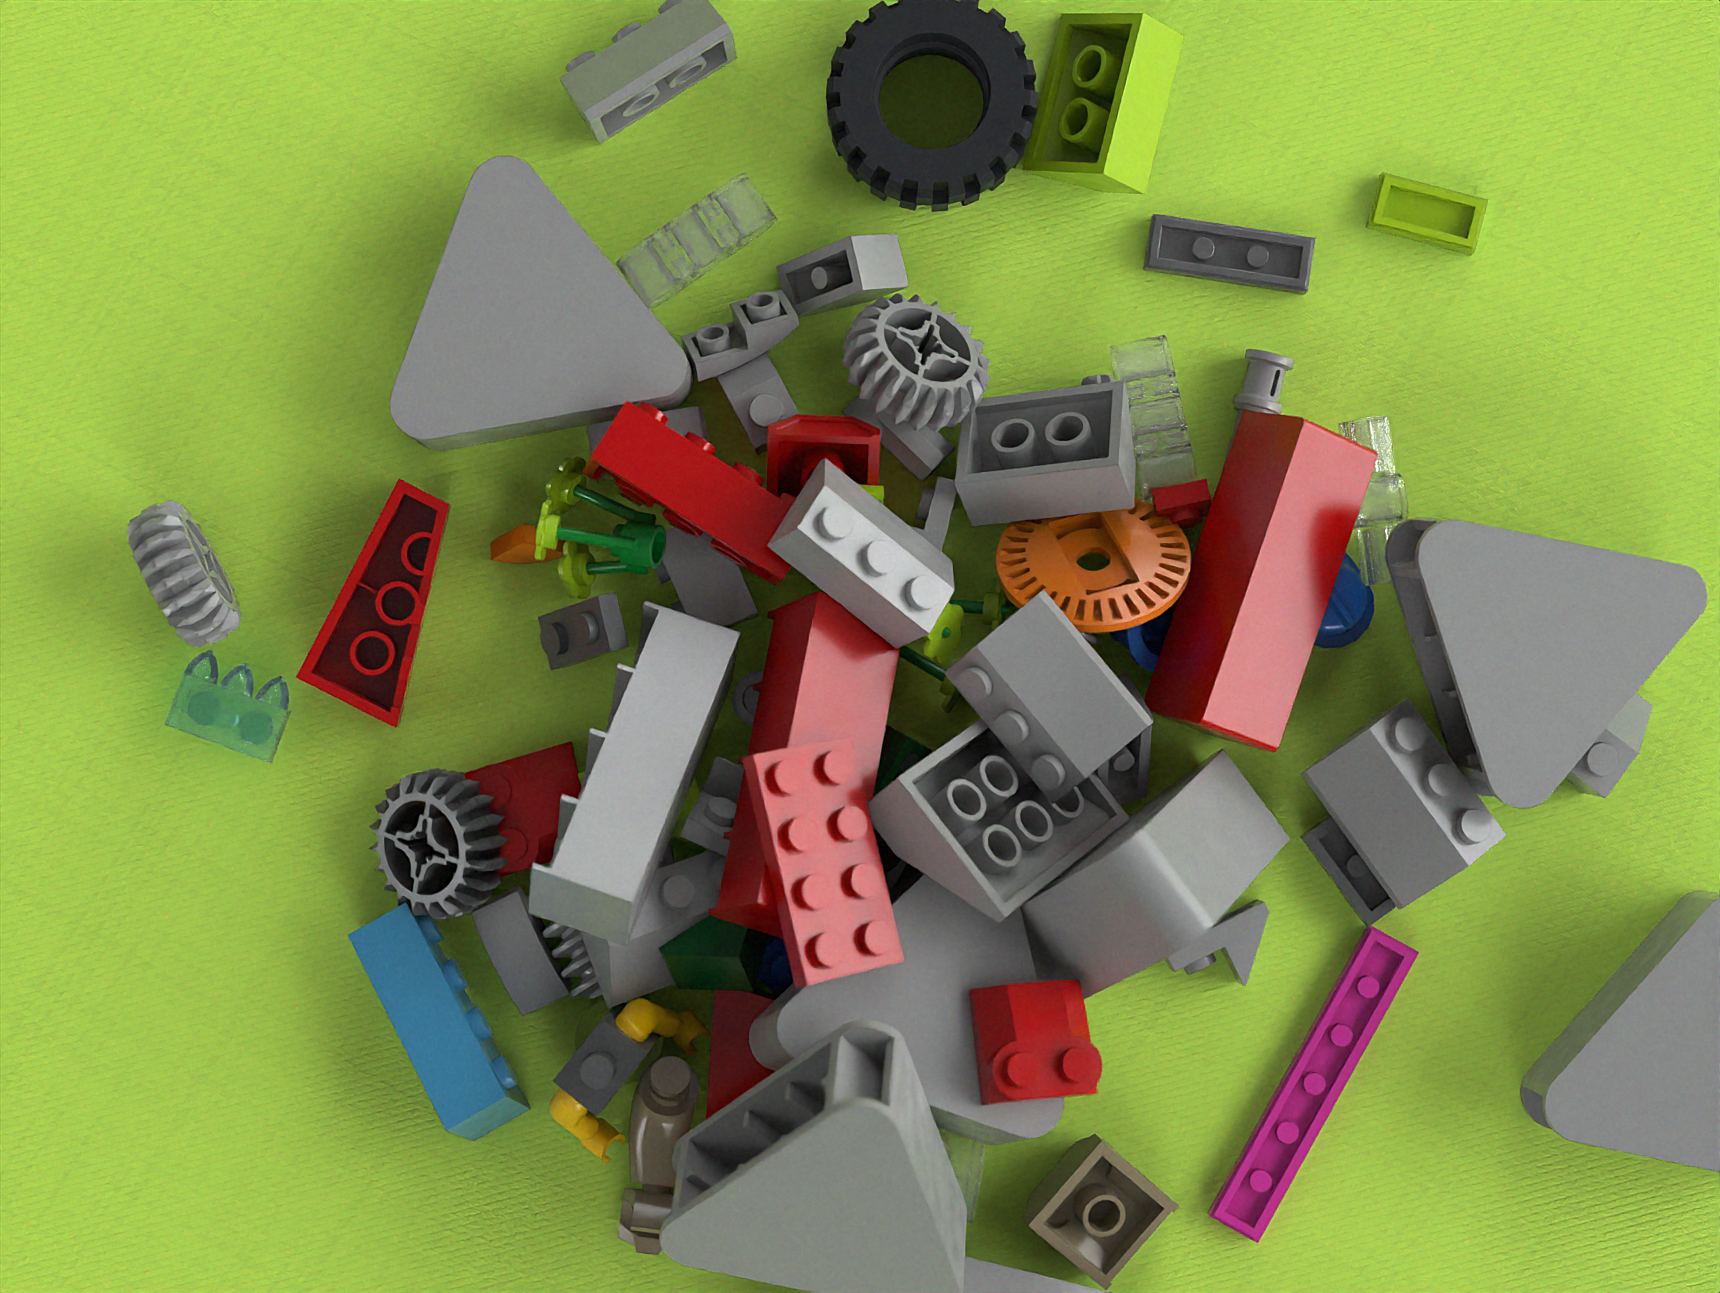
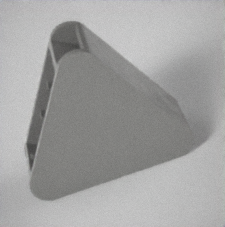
M498 156L482 163L476 169L469 182L390 395V411L397 426L423 446L436 451H447L612 421L616 418L626 400L635 406L640 401L646 402L661 412L675 410L683 405L689 398L694 385L693 371L685 352L531 166L519 158Z
M1429 517L1410 518L1401 522L1393 529L1385 545V562L1448 755L1476 794L1495 796L1502 803L1516 808L1534 807L1548 799L1704 612L1707 602L1705 583L1700 574L1690 566L1461 520Z
M1224 749L1209 756L1129 815L1130 819L1020 905L1037 982L1080 980L1083 998L1086 999L1179 952L1216 924L1289 841L1290 837Z
M917 868L889 893L904 962L796 988L795 983H793L754 1019L750 1027L749 1044L754 1057L762 1066L777 1071L846 1023L856 1020H876L886 1023L899 1031L905 1040L937 1127L987 1145H999L1040 1137L1051 1131L1062 1115L1064 1098L981 1106L969 990L1004 984L1037 982L1020 906L1003 920L997 922Z
M1699 890L1685 894L1526 1072L1521 1083L1520 1096L1522 1105L1532 1120L1574 1142L1720 1172V893Z
M856 1020L842 1025L683 1135L676 1142L673 1149L672 1166L677 1176L671 1215L663 1222L660 1233L661 1248L675 1262L685 1266L812 1293H963L967 1205L905 1040L899 1031L892 1026L876 1020Z

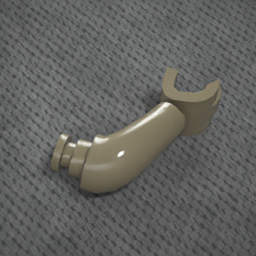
M664 1056L650 1064L642 1073L632 1100L629 1124L630 1182L643 1185L642 1189L624 1188L618 1238L635 1246L637 1253L659 1255L663 1251L660 1245L661 1227L665 1219L671 1215L674 1193L669 1192L670 1187L675 1188L677 1176L672 1166L673 1149L676 1142L690 1130L695 1105L700 1092L699 1079L696 1073L684 1060L676 1056Z

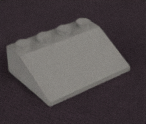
M982 719L897 777L867 803L872 825L898 857L997 922L1003 920L1130 819L1094 772L1052 804Z

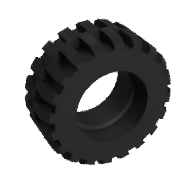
M882 0L869 9V18L863 23L856 20L846 31L845 43L842 47H837L831 60L830 77L827 78L826 86L828 126L831 129L832 142L838 156H842L846 161L847 171L857 182L863 180L870 186V193L883 201L887 197H891L900 201L899 207L914 211L916 210V205L931 206V212L948 211L949 204L960 201L964 207L978 201L979 195L985 190L994 191L1005 181L1006 174L1011 168H1016L1024 154L1026 144L1030 139L1037 110L1038 92L1035 91L1036 72L1033 60H1027L1024 53L1026 44L1017 31L1010 33L1005 28L1006 18L994 8L988 13L979 9V0H898L897 3L887 6ZM923 55L943 56L962 64L977 78L983 95V111L976 128L966 139L946 148L924 149L901 141L888 130L881 116L879 95L886 76L900 63Z

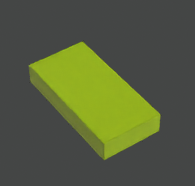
M1382 172L1378 179L1366 228L1472 255L1476 250L1488 199Z

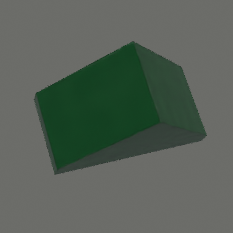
M709 915L658 949L674 983L679 989L754 992L770 934Z

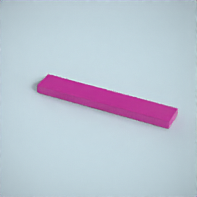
M1366 926L1207 1212L1209 1216L1251 1240L1259 1242L1419 952L1373 926Z

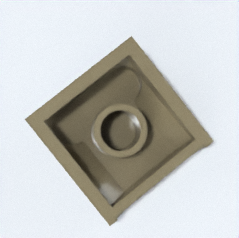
M1093 1134L1090 1137L1075 1142L1034 1188L1028 1198L1027 1207L1022 1219L1033 1231L1107 1290L1112 1285L1110 1282L1165 1218L1171 1212L1177 1210L1179 1205L1116 1152L1108 1142Z

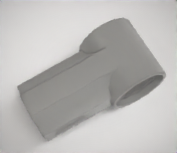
M860 393L842 411L844 416H853L881 429L880 444L921 483L954 450V447L939 432L930 430L927 426H923L916 432L908 421L902 420L895 425L891 414L885 411L876 414V404L872 400L859 399Z

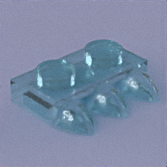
M207 650L201 653L186 668L165 725L259 760L272 763L291 713L288 710L289 691L284 677L278 676L270 680L259 690L254 698L252 697L254 691L253 675L247 663L232 669L219 685L217 684L219 676L218 664L213 651Z

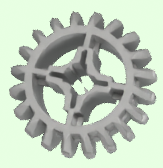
M896 293L890 299L879 296L874 303L866 306L863 312H859L845 336V343L842 347L845 350V356L842 365L850 371L847 382L861 387L859 399L872 400L876 404V414L882 411L891 414L895 425L902 420L908 421L916 432L923 426L938 432L943 426L954 428L969 413H973L980 403L981 396L987 389V382L990 379V376L987 374L990 360L981 354L984 343L980 340L972 339L970 337L972 326L960 325L955 320L956 312L946 314L939 309L937 301L927 305L923 303L917 294L910 300H906L901 294Z
M168 500L160 505L154 504L142 510L139 516L131 519L128 524L127 535L129 537L128 544L134 553L133 558L139 566L140 575L149 587V592L158 603L159 610L163 611L169 625L174 626L178 636L191 646L200 648L206 644H214L228 637V633L239 628L241 612L239 610V603L233 593L234 589L229 583L227 575L209 540L202 533L200 526L194 522L191 514L182 505Z

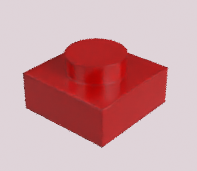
M1207 479L1152 490V504L1154 505L1156 516H1168L1172 524H1178L1181 529L1191 528L1200 524L1203 521L1202 518L1207 517L1211 506Z

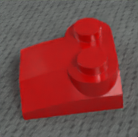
M794 415L768 425L767 490L778 498L782 493H786L797 499L818 463L824 458L857 484L878 486L881 429L853 416Z
M572 741L464 773L466 780L480 781V795L494 796L491 806L492 813L505 816L498 824L500 835L510 838L503 846H500V852L509 862L502 868L497 869L501 877L532 868L533 863L543 865L551 862L554 855V845L558 837L561 797L566 795L577 799L581 791Z
M1080 980L1015 983L969 990L981 1106L1098 1094L1097 1083L1102 1074V1059L1097 1048L1091 1043Z

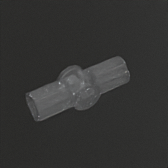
M1376 416L1341 422L1338 424L1340 435L1378 453L1377 461L1353 528L1360 577L1364 586L1392 583L1394 580L1386 559V546L1394 528L1408 518V498L1404 480L1401 474L1396 473L1388 416Z

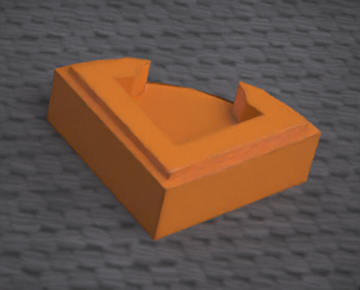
M524 523L490 542L491 560L504 563L526 564L558 559L564 556L563 546L566 540L558 539L556 549L547 548L544 561L536 560V526Z

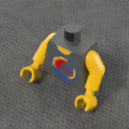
M642 998L633 999L628 1004L624 1002L613 1006L553 1080L560 1088L549 1103L552 1117L579 1138L582 1145L601 1161L609 1162L611 1159L605 1155L608 1146L617 1139L624 1144L626 1138L606 1120L597 1118L600 1112L645 1058L660 1036L671 1037L680 1049L689 1056L696 1054L698 1051L692 1044V1041L701 1035L710 1037L711 1032L690 1010L678 1014L671 1009Z

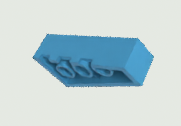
M405 902L348 935L446 1131L475 1141L532 1109L518 1085L511 1066L505 1057L501 1055L491 1037L493 1032L487 1019L477 1006L474 1007L465 989L468 987V983L463 972L453 958L447 959L438 942L443 940L444 937L435 919H432L431 916H415L412 906Z

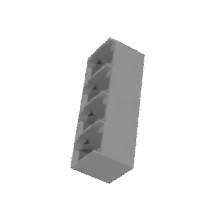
M648 601L644 602L639 644L635 653L634 665L631 668L618 663L616 668L613 704L609 715L608 727L605 732L593 728L589 731L586 768L582 779L581 791L577 799L566 795L561 797L558 837L554 845V855L549 867L533 863L528 913L624 946L628 945L729 692L740 632Z

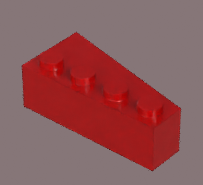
M626 400L589 458L582 474L596 482H599L604 474L616 480L614 485L622 491L620 494L625 499L639 507L644 505L652 508L656 503L664 508L662 516L673 527L696 538H700L703 532L713 537L709 546L714 551L774 586L780 583L792 565L767 545L796 498L786 493H782L778 498L760 486L763 482L762 477L750 468L737 462L730 467L713 456L716 451L715 447L702 437L692 432H687L685 437L665 425L668 418L657 408L643 401H640L635 406Z
M398 479L296 678L395 728L400 725L449 517L450 504Z

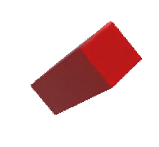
M1243 410L1192 558L1193 561L1187 586L1178 599L1144 698V702L1151 713L1217 738L1272 753L1278 750L1377 461L1378 453L1303 417Z
M817 591L768 612L767 618L773 619L774 622L762 681L753 684L752 690L759 692L748 752L746 756L738 759V764L743 765L742 758L754 754L851 735L868 803L873 797L900 648L896 649L831 596ZM744 770L733 827L731 831L723 834V839L730 842L717 907L708 909L707 915L784 939Z

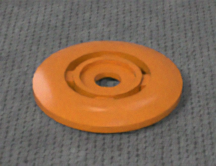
M1135 497L1134 508L1011 522L1000 537L995 557L996 573L1000 586L1008 599L1018 609H1021L1037 594L1045 590L1079 632L1088 633L1128 629L1159 616L1181 596L1187 586L1191 572V551L1185 533L1178 524H1172L1168 516L1157 517L1154 505ZM1099 553L1106 556L1110 563L1104 569L1089 571L1081 568L1076 561L1082 555Z

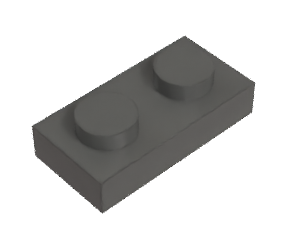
M616 592L599 595L538 617L541 628V645L547 654L551 670L569 667L629 647Z
M1331 815L1300 836L1365 926H1371L1397 907Z

